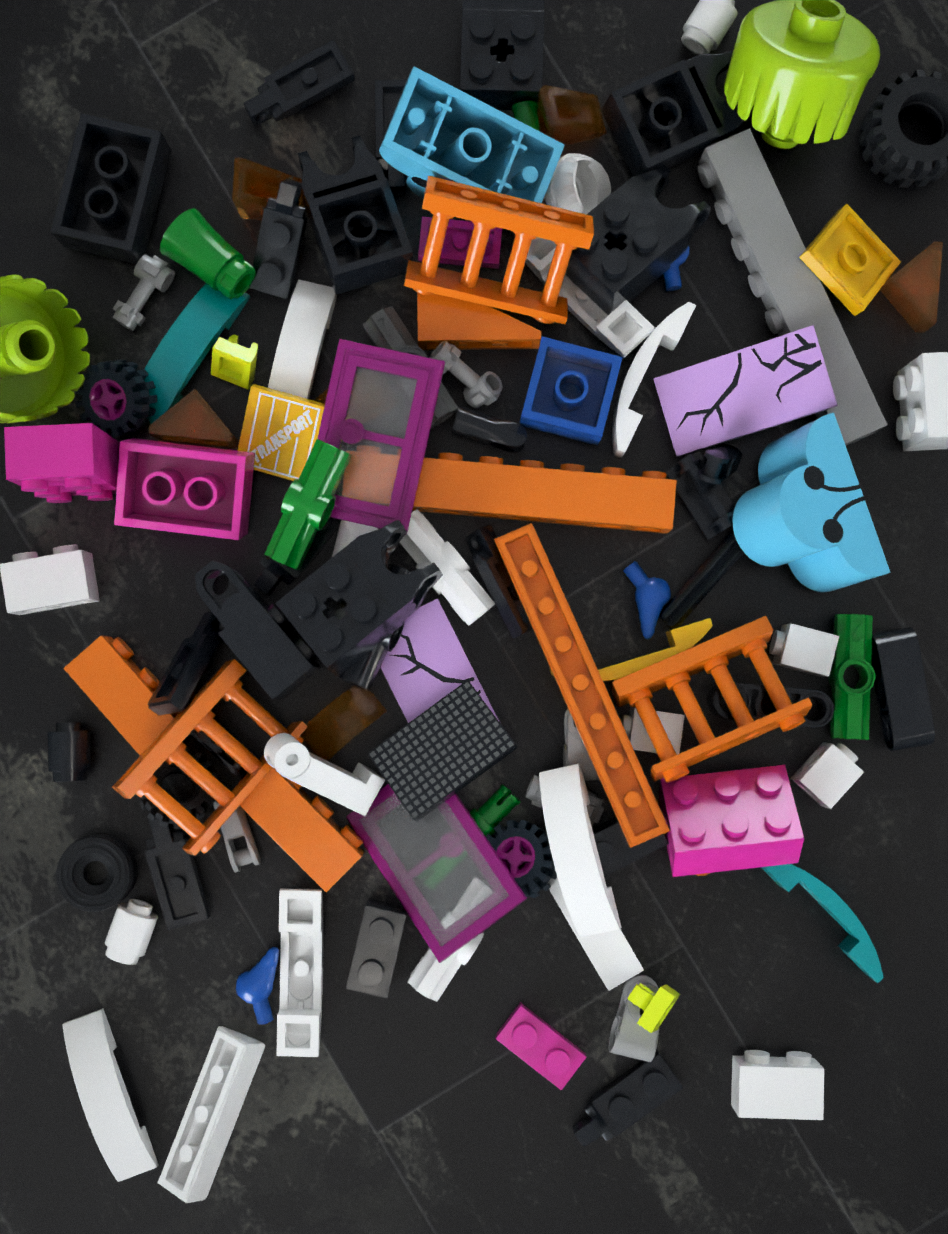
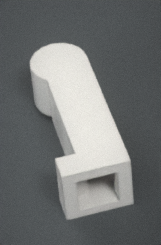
M276 734L269 739L264 749L266 762L275 768L280 775L363 816L367 814L385 781L374 770L359 762L353 773L312 754L291 734Z

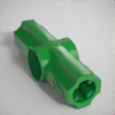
M319 439L316 440L299 479H295L291 483L281 505V513L283 515L264 555L283 565L300 570L317 531L322 530L332 513L336 501L334 493L350 462L351 454Z
M834 615V635L839 636L833 665L828 676L829 684L832 687L831 700L834 705L830 738L869 740L870 689L873 687L876 678L875 671L871 665L872 615ZM850 665L856 668L859 673V681L853 688L847 686L843 678L844 671Z

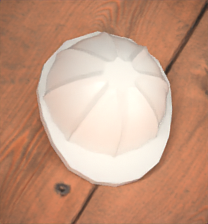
M577 153L565 154L558 161L544 196L545 202L550 206L587 214L611 194L608 174L599 162L589 156Z

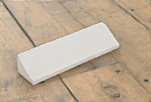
M218 1026L158 1180V1184L185 1203L203 1201L208 1196L265 1048V1044L261 1041L224 1026Z

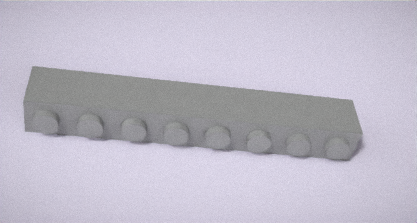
M750 128L706 147L697 167L699 178L706 189L711 188L716 199L714 203L716 215L723 225L727 224L733 236L731 239L732 249L739 261L744 260L750 273L748 275L749 286L757 298L761 297L767 309L765 319L770 331L773 334L778 333L779 336L814 325L838 405L837 407L815 413L817 419L834 413L846 446L878 432L888 424L821 280L799 258L806 248Z

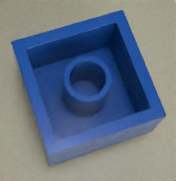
M542 336L520 424L523 427L598 446L603 436L623 357Z

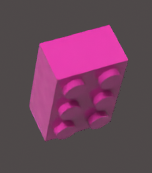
M93 423L4 427L6 480L21 486V491L34 492L35 497L46 498V501L49 503L72 502V496L75 495L87 496V499L90 501L113 500V494H116L120 442Z
M138 438L120 441L114 525L240 540L248 534L255 453Z
M785 765L688 775L666 783L664 778L660 779L659 807L670 830L664 833L669 843L667 844V850L673 877L799 862L804 835Z

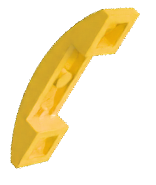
M711 618L665 632L670 648L599 669L602 680L620 679L692 648L712 628Z

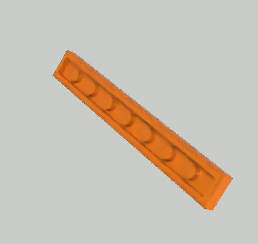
M530 523L495 538V545L629 847L632 848L670 831L533 524Z

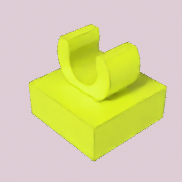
M235 334L230 336L228 340L219 337L212 348L211 375L248 390L255 379L258 344L253 342L250 348H246L238 344V336Z
M640 983L639 985L636 984L627 999L644 1010L637 1024L648 1032L653 1033L659 1029L681 994L667 984L660 986L655 993Z

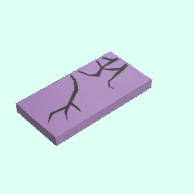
M814 325L653 379L676 457L838 406Z
M438 598L419 607L418 610L405 619L398 643L391 652L387 651L381 665L385 678L407 722L409 723L467 680H469L497 718Z

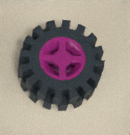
M121 359L100 362L97 365L88 367L86 369L88 373L83 374L85 377L84 385L78 391H75V394L82 395V400L75 401L76 408L84 407L85 412L79 415L82 421L92 420L91 423L108 435H112V437L141 430V427L147 426L150 420L146 417L154 416L156 409L149 407V405L157 402V395H150L149 393L150 389L156 388L154 382L144 381L149 375L145 369L137 370L138 364L135 362L126 363V360Z
M514 820L506 821V827L500 824L494 827L497 833L494 836L488 834L486 836L487 840L525 896L532 898L540 896L538 891L541 889L547 891L551 887L548 883L551 878L556 880L557 878L547 832L525 820H520V823ZM523 862H528L525 863L524 866L521 867V869H519V866L522 865Z

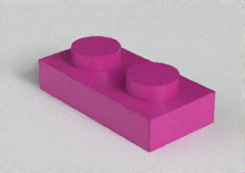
M422 217L418 251V261L421 262L432 217ZM449 219L439 263L465 264L474 228L472 221ZM495 227L491 229L481 267L499 269L502 228Z
M521 1002L495 1035L497 1041L560 1090L565 1087L587 1058L585 1052Z

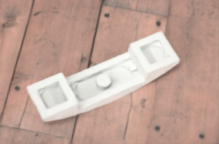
M537 237L531 241L525 263L545 285L556 244L554 241ZM565 275L559 296L567 298L568 310L596 337L625 358L654 331V326L627 300L607 315Z
M298 279L279 337L268 388L309 399L326 329H329L337 298L333 287Z
M687 302L667 316L645 340L630 365L621 385L613 415L612 445L614 456L620 459L623 457L643 415L628 408L658 346L660 345L671 351L675 349L696 307L695 304Z
M577 763L539 772L541 801L550 850L563 897L579 937L621 929L612 887L606 886L587 810V805L591 803L581 764Z
M558 877L556 880L553 878L549 880L551 894L608 991L644 971L621 929L579 937L565 903Z
M280 888V1006L277 1014L276 1056L318 1057L323 995L322 889Z
M99 1009L63 1023L66 1050L78 1096L94 1139L117 1182L157 1168L159 1164L146 1127L139 1126L113 1052L117 1045L104 1009Z

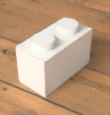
M78 545L58 546L53 548V555L38 557L37 552L18 553L12 555L13 562L0 564L7 613L24 615L100 601L92 553L79 550Z
M762 1050L744 1051V1056L732 1055L731 1106L739 1118L823 1120L824 1068L815 1058H812L811 1054L801 1051L786 1052V1057H770L769 1052Z

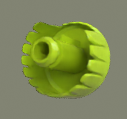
M776 0L761 4L752 9L744 17L740 25L724 83V94L727 97V103L734 110L738 102L737 114L744 121L748 119L753 108V128L761 132L762 139L766 143L776 148L790 149L798 144L807 143L815 124L814 144L828 142L832 135L833 140L841 139L847 133L863 91L878 67L880 60L879 44L871 30L861 21L846 13L845 8L835 0Z
M15 274L0 277V423L34 421L56 414L58 408L67 406L73 401L75 391H78L85 380L84 375L79 373L85 371L90 362V354L81 350L88 344L87 332L85 328L74 327L82 319L75 309L64 308L68 305V299L56 289L45 290L46 284L39 279H23L22 276Z

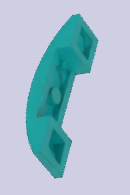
M205 284L184 308L145 367L149 375L144 381H153L156 387L150 389L149 393L150 395H157V402L149 405V407L156 409L154 416L146 417L152 425L162 430L183 398L180 393L224 328L230 329L251 298L250 295L244 293L238 299L230 300L220 291H215L208 284Z
M793 864L761 867L779 887L787 892L799 883L849 934L838 947L866 976L877 984L884 978L881 964L870 936L850 907L831 888L818 878Z

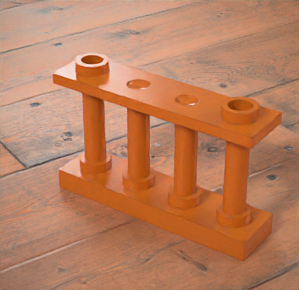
M428 175L422 209L429 210L433 214L422 263L408 261L404 286L413 288L414 291L423 295L439 294L531 316L538 322L545 324L556 322L566 325L568 301L567 298L560 297L559 293L572 250L578 247L588 250L594 236L593 216ZM454 217L470 220L474 224L462 273L438 267L449 219ZM495 227L513 231L515 234L503 282L478 277L490 231ZM537 237L554 241L556 244L543 292L519 287L531 241Z
M763 616L612 682V694L618 707L629 703L630 707L636 708L661 762L652 765L650 775L654 782L662 778L665 779L666 783L680 779L690 772L689 766L780 727L782 732H786L806 721L804 716L808 714L812 707L809 697L792 704L765 652L767 648L766 643L770 641L773 633V628L767 616ZM741 654L745 658L750 657L777 710L755 721L727 668L729 665L728 660ZM704 670L707 674H712L738 726L737 729L716 738L689 685L691 681L690 676ZM667 687L669 691H674L700 744L678 755L650 700L653 697V692Z
M235 659L226 661L194 696L190 705L170 722L112 786L114 790L126 799H131L135 794L140 798L144 795L191 836L182 849L187 854L194 856L199 851L205 854L216 844L221 837V834L218 832L219 828L273 768L266 762L264 755L260 759L256 758L213 719L215 714L211 709L221 698L226 702L231 700L270 737L280 733L291 734L300 743L304 741L300 735L308 727L303 721L292 722L285 728L242 688L243 683L239 680L247 670ZM193 729L197 733L201 731L205 733L248 772L232 791L185 751L187 746L182 741ZM164 761L168 765L174 763L220 804L203 824L156 783L158 778L154 775V772Z

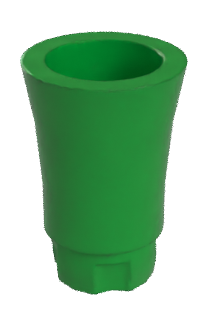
M192 208L181 213L170 224L160 243L162 255L182 265L202 279L212 289L220 291L230 300L241 297L249 289L256 276L253 266L245 261L243 255L232 247L208 223L198 209Z

